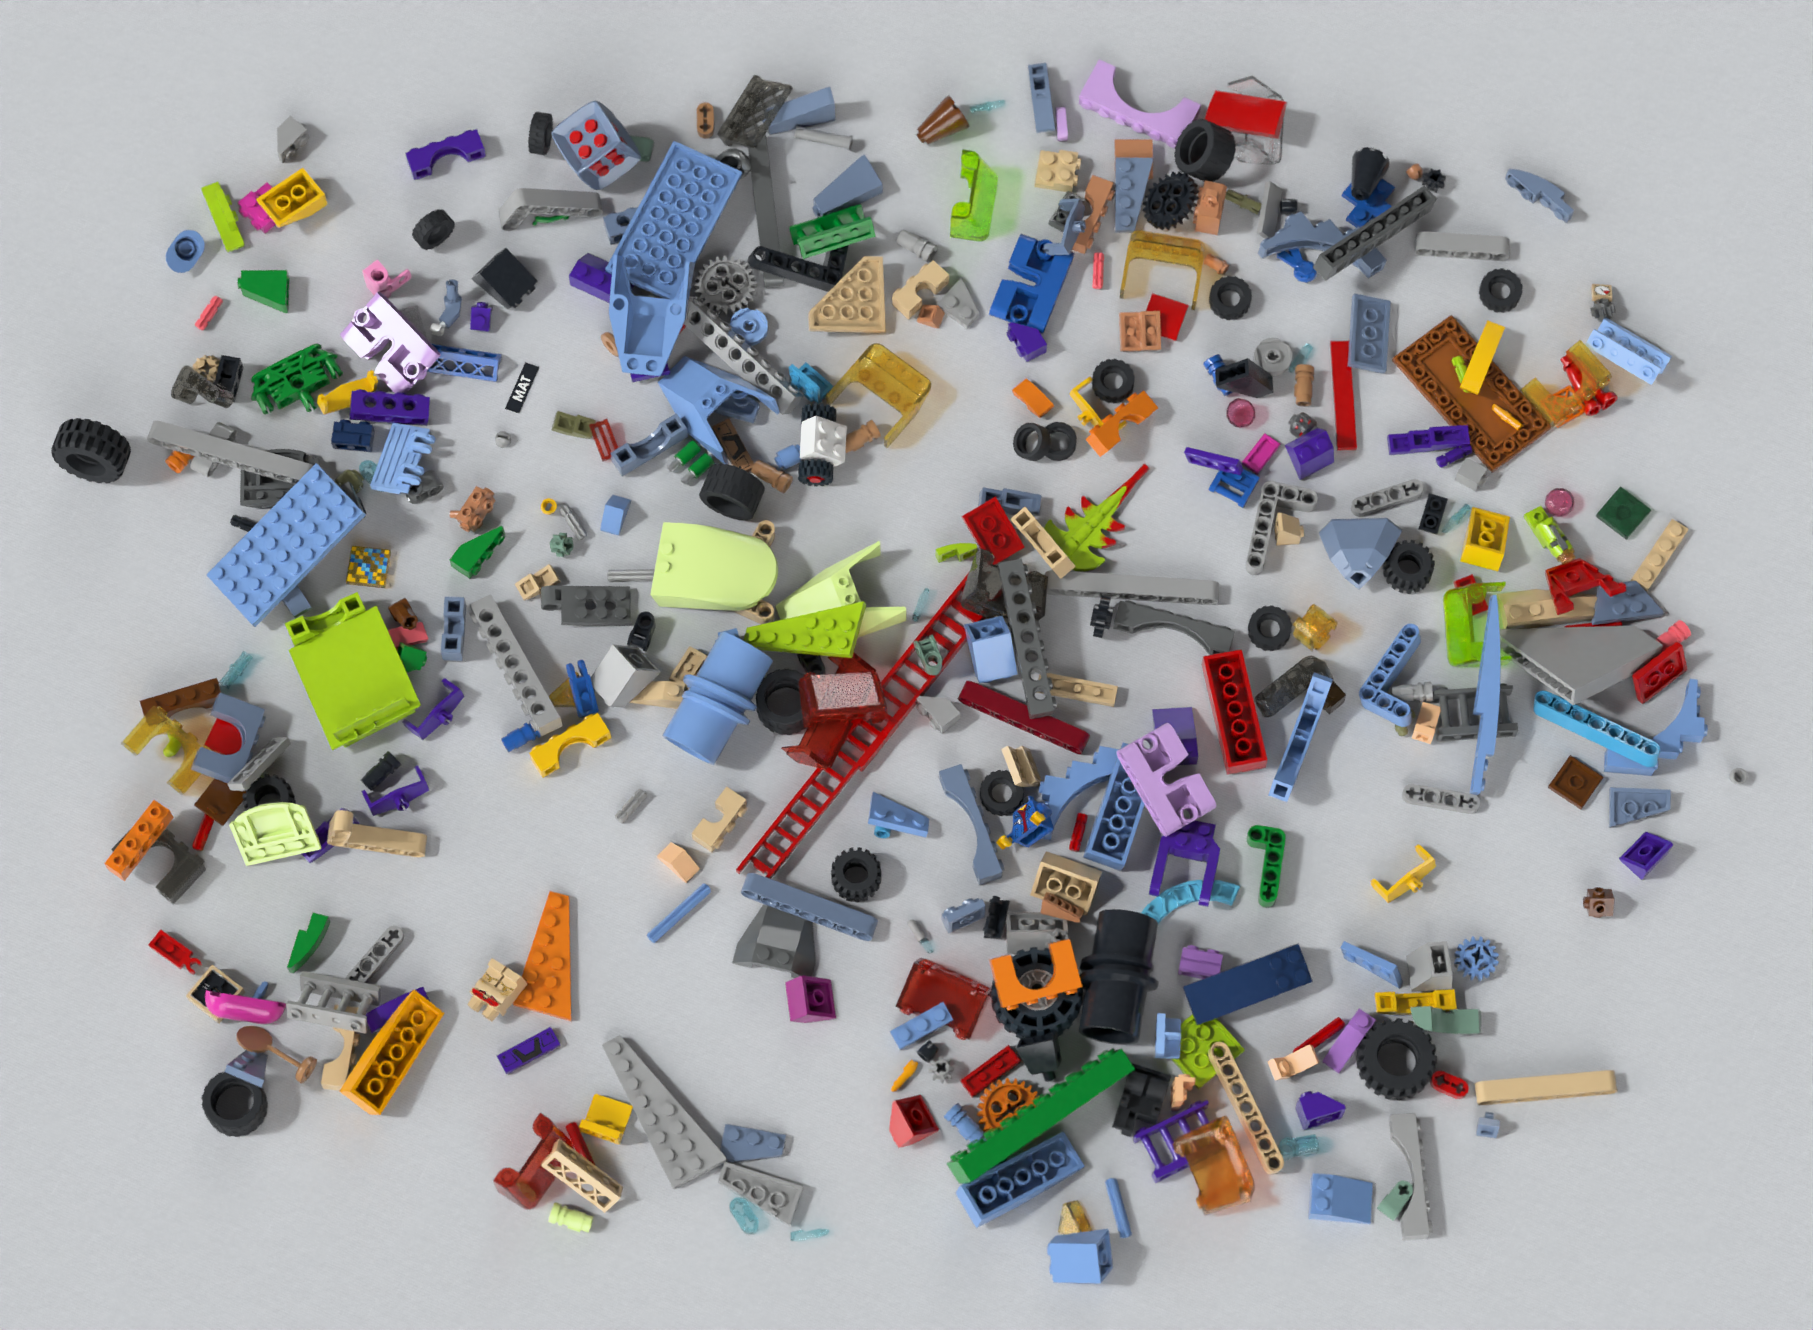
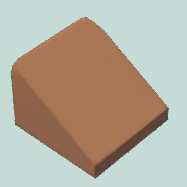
M922 305L917 322L933 328H939L945 313L938 305Z

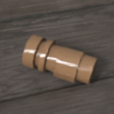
M1308 364L1297 365L1295 367V381L1297 383L1294 385L1296 405L1310 406L1314 366Z
M873 420L866 422V425L863 424L858 430H854L846 435L845 453L852 450L856 451L862 448L864 443H870L873 441V438L876 440L881 437Z
M759 459L751 469V473L763 481L772 484L773 488H777L782 493L789 489L793 481V476L785 474L782 470L778 471L775 467Z

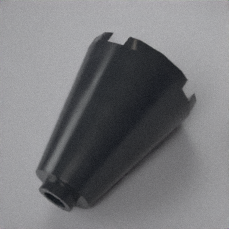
M1364 147L1361 151L1357 152L1356 150L1352 157L1351 194L1355 199L1359 201L1367 200L1388 171L1390 166L1389 158L1387 157L1386 159L1382 151Z

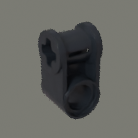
M645 611L638 615L628 637L627 646L633 645L642 648L644 652L648 650L656 627L652 613ZM644 620L651 621L648 626H643L641 623Z
M796 653L809 680L814 684L822 683L826 678V672L821 656ZM814 670L821 671V673L817 675L813 674L812 672Z

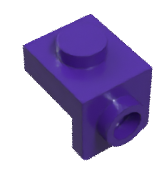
M477 302V305L471 307L470 330L490 331L493 306H488L486 302Z

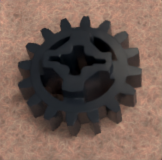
M1102 595L1099 605H1094L1090 626H1094L1093 637L1102 638L1104 630L1110 628L1114 608L1109 607L1111 601L1109 596Z

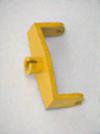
M368 371L366 378L340 385L326 396L324 394L318 395L317 404L323 414L349 408L352 391L362 389L367 392H374L377 390L378 379L376 375L374 376V371Z
M1088 377L1074 387L1069 394L1083 412L1077 416L1079 421H1083L1081 424L1085 426L1090 422L1093 426L1097 424L1101 426L1104 423L1078 393L1092 382L1093 379ZM1126 420L1119 424L1118 431L1127 425Z
M1417 844L1415 851L1425 862L1409 871L1388 891L1376 879L1370 881L1374 890L1387 903H1390L1409 889L1414 893L1418 892L1416 887L1420 890L1423 886L1420 880L1436 867L1435 859L1421 845Z

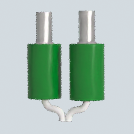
M691 440L674 455L676 460L667 467L668 470L672 472L680 464L685 466L701 451L699 446H703ZM709 451L710 456L704 453L688 468L689 473L681 479L684 485L693 477L698 479L715 464L712 459L713 455Z

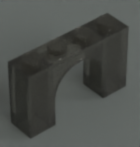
M166 829L151 848L156 846L166 847L174 853L175 860L170 872L155 888L159 894L174 905L205 872L206 868L203 864L205 861L198 854L193 856L189 852L190 848L182 841L178 843L174 840V834ZM126 833V834L123 836V838L111 849L112 852H114V850L117 848V846L120 844V842L124 839V837L127 835V833Z

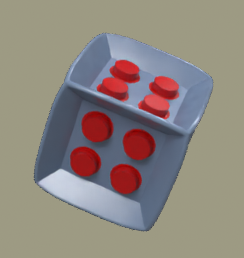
M592 101L582 106L552 131V137L569 166L585 184L594 190L607 187L632 169L641 159L638 148L624 126L615 117L613 112L599 101Z

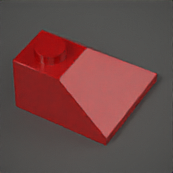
M921 1094L892 1102L889 1131L898 1148L912 1145L939 1131Z

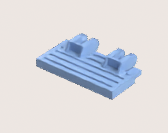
M392 423L370 484L372 490L408 494L410 485L420 484L421 479L415 475L421 476L424 474L425 469L419 466L421 453L430 454L432 448L427 444H434L436 440L434 436L429 434L430 429Z

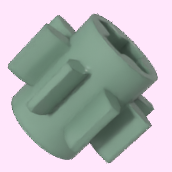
M567 533L554 534L549 543L551 552L556 553V557L570 555L574 547L572 537H567Z

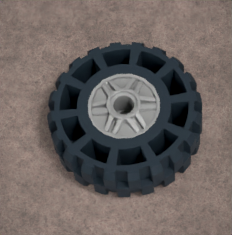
M1031 947L1030 951L1022 949L1017 951L1015 956H1011L1016 977L1024 987L1039 989L1051 980L1054 968L1048 948H1044V951L1037 950V947ZM993 978L991 989L992 1009L996 1013L998 1022L1004 1025V1029L1009 1033H1015L1017 1038L1034 1035L1043 1036L1044 1033H1052L1054 1031L1057 1032L1059 1037L1065 1029H1069L1073 1025L1074 1020L1079 1015L1083 986L1077 988L1078 992L1066 995V992L1058 993L1057 998L1046 1000V997L1038 998V1003L1027 1005L1026 1002L1018 1004V1008L1007 1010L1006 1007L1002 1008Z

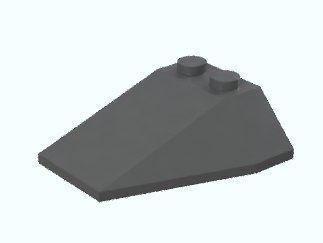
M763 904L737 943L732 964L752 968L754 964L791 973V978L799 976L812 977L816 964L813 922Z

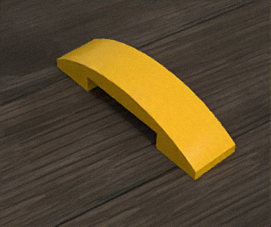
M1454 989L1434 990V992L1374 993L1376 1013L1412 1015L1411 1007L1425 1006L1441 1008L1446 1012L1457 1009Z

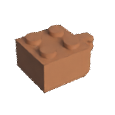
M1205 181L1204 187L1199 188V199L1197 200L1193 223L1196 224L1195 231L1218 235L1227 186L1224 184Z

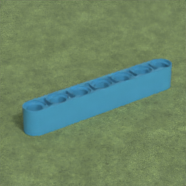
M1548 691L1536 693L1533 707L1536 715L1643 766L1653 767L1658 763L1660 753L1658 743L1576 704L1572 705L1567 700Z

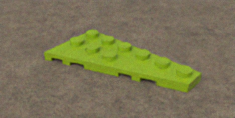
M864 601L747 627L743 641L758 650L852 658L866 603Z

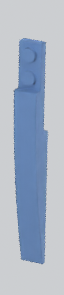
M1492 595L1489 599L1473 710L1474 715L1481 716L1470 786V794L1474 795L1484 791L1485 779H1483V772L1487 771L1488 759L1485 758L1494 755L1500 699V629L1497 595Z

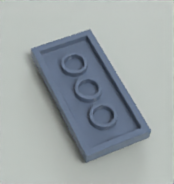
M1360 294L1352 296L1348 367L1382 374L1386 372L1391 301Z

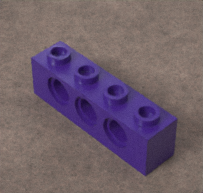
M358 389L351 393L350 420L427 426L430 397H426L423 394H415L413 396L401 392L388 394L384 391L367 392L366 390ZM366 403H373L375 406L368 407ZM391 404L394 408L388 409L385 405ZM405 406H412L414 409L407 410Z

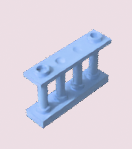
M1606 317L1603 319L1598 330H1593L1585 344L1586 347L1651 385L1657 375L1663 373L1672 357Z

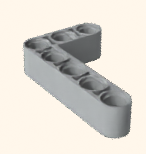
M520 188L513 191L499 209L502 230L511 231L518 228L528 214L595 217L601 215L603 211L600 195L597 192Z
M1268 481L1263 484L1246 561V571L1249 574L1258 575L1263 570L1276 506L1302 512H1311L1315 509L1318 495L1314 490L1275 481ZM1271 490L1275 494L1268 495L1266 491ZM1290 494V495H1292L1294 498H1293V499H1287V498L1285 497V495ZM1309 498L1313 502L1307 503L1304 501V499ZM1268 508L1271 510V512L1265 513L1262 511V509ZM1258 526H1265L1267 530H1260ZM1260 543L1263 545V548H1256L1254 544ZM1257 561L1260 565L1253 566L1250 562Z

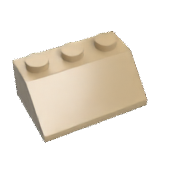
M1046 851L1040 862L1030 895L1043 900L1046 892H1049L1083 909V915L1087 916L1103 871Z

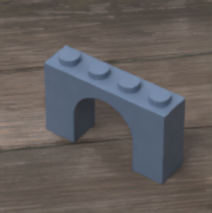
M220 692L216 697L210 716L229 722L239 730L242 737L241 749L235 754L223 755L200 747L194 758L191 770L229 783L246 763L252 759L253 752L250 751L252 745L256 746L260 735L257 734L259 727L262 728L266 717L263 714L265 709Z

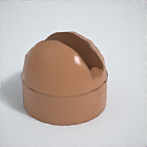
M1419 164L1411 166L1406 171L1412 180H1418V178L1420 179L1423 176V170Z

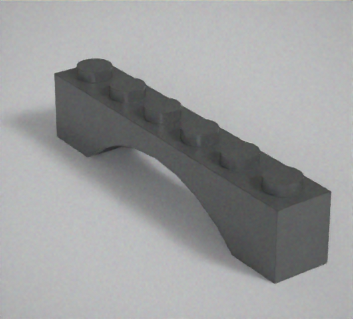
M1129 600L1125 602L1120 601L1113 629L1131 634L1150 628L1176 630L1196 640L1209 655L1230 652L1235 631L1226 626L1217 627L1207 621L1198 622L1189 616H1176L1170 611L1161 612L1151 606L1143 607L1136 605V603Z

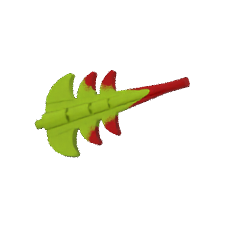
M1143 464L1130 479L1098 506L1093 505L1085 496H1082L1081 507L1085 514L1084 518L1074 514L1071 508L1067 507L1065 523L1069 531L1060 530L1051 519L1048 520L1044 529L1076 566L1072 569L1073 571L1087 572L1098 568L1105 562V558L1094 555L1088 548L1092 546L1103 549L1116 544L1114 539L1106 537L1101 530L1105 529L1116 532L1125 529V525L1115 521L1112 515L1135 484L1149 470L1146 464Z

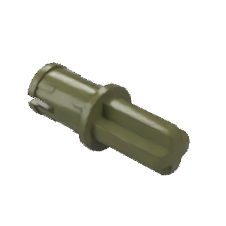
M1228 189L1225 199L1239 205L1241 209L1243 207L1258 215L1262 203L1249 198L1247 194L1244 196L1232 189Z

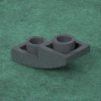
M1067 191L1065 196L1062 198L1080 199L1082 203H1084L1085 200L1082 197L1070 191ZM1060 205L1050 218L1048 225L1064 233L1070 211L1060 209Z

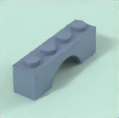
M676 413L662 421L657 429L647 438L633 444L626 443L612 451V462L623 477L688 437L687 428Z

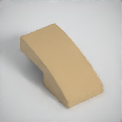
M548 564L534 575L530 573L515 583V586L523 600L526 601L541 594L542 587L556 585L561 581L552 565Z

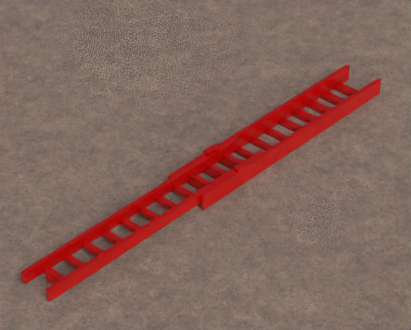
M972 567L914 640L919 642L924 640L926 636L933 635L936 643L949 651L942 660L941 672L937 675H929L908 660L915 651L914 643L912 642L832 742L829 754L736 868L738 874L751 861L756 869L763 874L767 873L765 877L771 879L858 769L861 772L865 770L916 706L917 698L924 696L966 643L965 628L946 616L945 612L951 606L972 622L982 621L1002 598V587L989 600L968 585L976 575V568ZM961 592L985 607L979 615L956 600ZM938 621L961 636L956 644H953L933 629ZM903 665H906L927 680L919 690L896 675ZM892 679L915 695L908 705L885 690V687ZM882 696L899 707V710L893 717L875 705ZM870 711L887 722V725L881 732L863 720ZM858 726L875 737V740L869 747L851 735ZM846 741L864 753L857 762L839 750ZM835 755L852 766V769L845 777H842L827 766ZM823 770L840 782L833 792L815 780ZM811 785L828 796V799L821 807L803 796ZM799 800L816 812L808 823L791 811ZM786 816H789L804 827L797 838L779 826ZM774 831L792 843L785 853H782L767 842V839ZM762 846L780 858L772 869L754 857Z

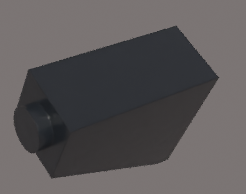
M1249 358L1215 370L1216 387L1219 389L1254 398L1274 393L1273 376Z

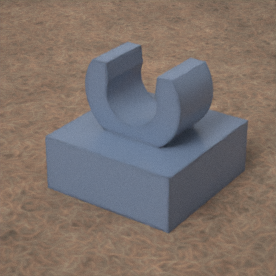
M1485 1112V1118L1479 1117L1476 1136L1497 1138L1500 1120L1493 1119L1494 1113Z

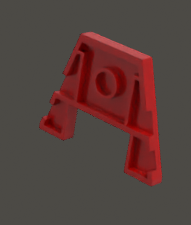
M1581 558L1545 570V577L1557 615L1574 610V603L1568 596L1590 590L1593 587L1600 585L1610 597L1626 592V585L1624 583H1617L1613 580L1612 576L1601 574L1598 568Z

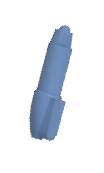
M266 981L262 982L252 998H263L268 987Z

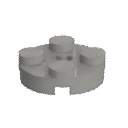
M1267 338L1261 341L1255 349L1253 360L1254 363L1272 376H1278L1289 370L1292 362V350L1288 344L1281 342L1278 338ZM1271 353H1274V356H1278L1275 361L1268 358Z

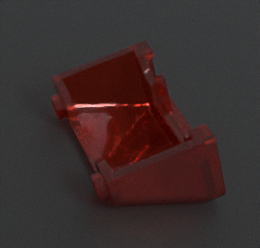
M864 670L862 673L825 675L806 673L799 680L804 727H814V722L820 721L821 724H824L827 720L864 718V721H868L871 718L872 724L882 723L888 714L879 675L874 670Z
M919 958L913 963L895 1007L900 1008L899 1011L906 1015H911V1013L922 1014L944 1002L953 1018V1021L946 1024V1026L953 1028V1032L956 1033L955 1037L961 1040H970L990 1000L992 988L931 960Z
M541 1112L533 1123V1131L541 1138V1141L519 1172L512 1168H503L493 1180L497 1192L526 1210H531L537 1206L556 1178L555 1175L541 1166L542 1161L552 1152L554 1143L561 1139L574 1149L572 1141ZM555 1158L549 1162L554 1167H562L561 1162Z

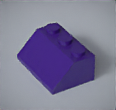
M590 253L585 254L577 260L569 274L570 285L610 303L612 274L605 270L609 262Z

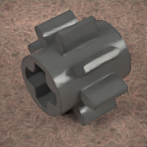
M1607 298L1594 301V307L1590 308L1592 317L1597 318L1600 322L1605 317L1611 319L1612 313L1616 312L1614 303L1608 301Z

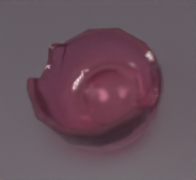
M1237 398L1233 400L1226 409L1228 422L1237 428L1250 426L1256 417L1255 408L1250 401Z
M1555 488L1545 497V507L1551 515L1565 517L1574 510L1575 499L1567 489Z

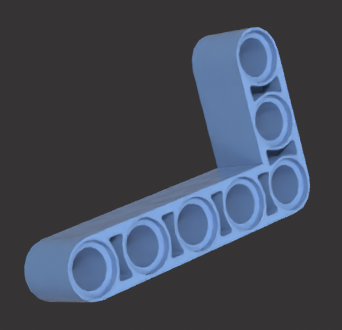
M1407 624L1401 629L1359 691L1360 701L1365 709L1401 727L1411 724V709L1407 703L1388 694L1387 691L1421 643L1419 628L1415 624ZM1401 713H1407L1404 716H1398Z

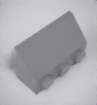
M1040 912L1007 913V953L1016 955L1017 951L1022 949L1030 951L1031 947H1037V950L1044 951V948L1049 949L1045 945L1048 941L1047 935L1049 932L1053 933L1056 928L1062 931L1066 930L1068 934L1067 920L1044 915Z

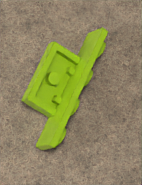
M219 182L202 187L201 191L226 251L231 252L244 247V241L236 224L239 218L236 211H231L230 205L233 204L229 194H224Z

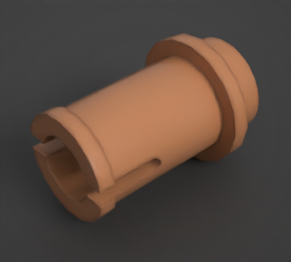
M1210 253L1206 256L1203 263L1216 270L1219 275H1224L1229 268L1227 261H1221Z

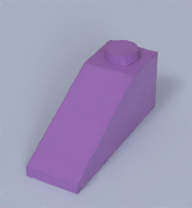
M1359 1008L1322 1062L1339 1074L1361 1044L1365 1034L1369 1029L1373 1028L1376 1020Z

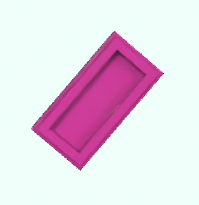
M1264 433L1242 461V465L1258 475L1278 450L1280 443Z

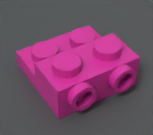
M267 182L256 192H249L238 202L239 213L244 218L248 217L256 230L260 229L264 233H267L276 225L256 201L258 197L273 188Z

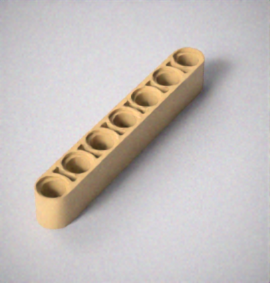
M1216 1042L1208 1051L1209 1060L1263 1169L1268 1174H1276L1284 1166L1283 1157L1228 1046L1223 1042ZM1220 1048L1223 1051V1057L1215 1056L1214 1049ZM1223 1067H1230L1232 1069V1075H1225L1223 1073ZM1232 1085L1240 1086L1241 1094H1235L1232 1091ZM1241 1104H1248L1251 1111L1249 1113L1243 1112ZM1250 1123H1258L1260 1126V1130L1253 1131L1250 1127ZM1261 1140L1269 1144L1268 1150L1261 1149L1259 1145ZM1269 1159H1275L1278 1162V1168H1271L1269 1166Z
M1613 1070L1480 1081L1475 1083L1478 1105H1493L1608 1095L1617 1092L1615 1072Z

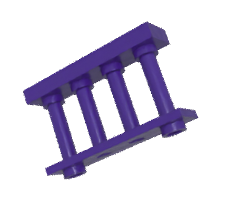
M1198 1100L1190 1105L1191 1108L1148 1129L1142 1127L1135 1132L1136 1134L1133 1137L1134 1143L1142 1140L1155 1165V1171L1152 1173L1155 1183L1229 1147L1230 1143L1227 1137H1217L1204 1112L1209 1105L1207 1100L1203 1102ZM1197 1114L1210 1139V1144L1204 1147L1198 1144L1186 1121V1118ZM1176 1123L1180 1125L1192 1148L1191 1153L1186 1156L1180 1153L1168 1130V1127ZM1158 1132L1161 1133L1173 1156V1162L1167 1165L1162 1163L1149 1136Z

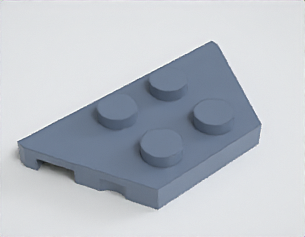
M1637 581L1622 582L1626 585V592L1612 597L1599 586L1592 625L1661 617L1664 612Z

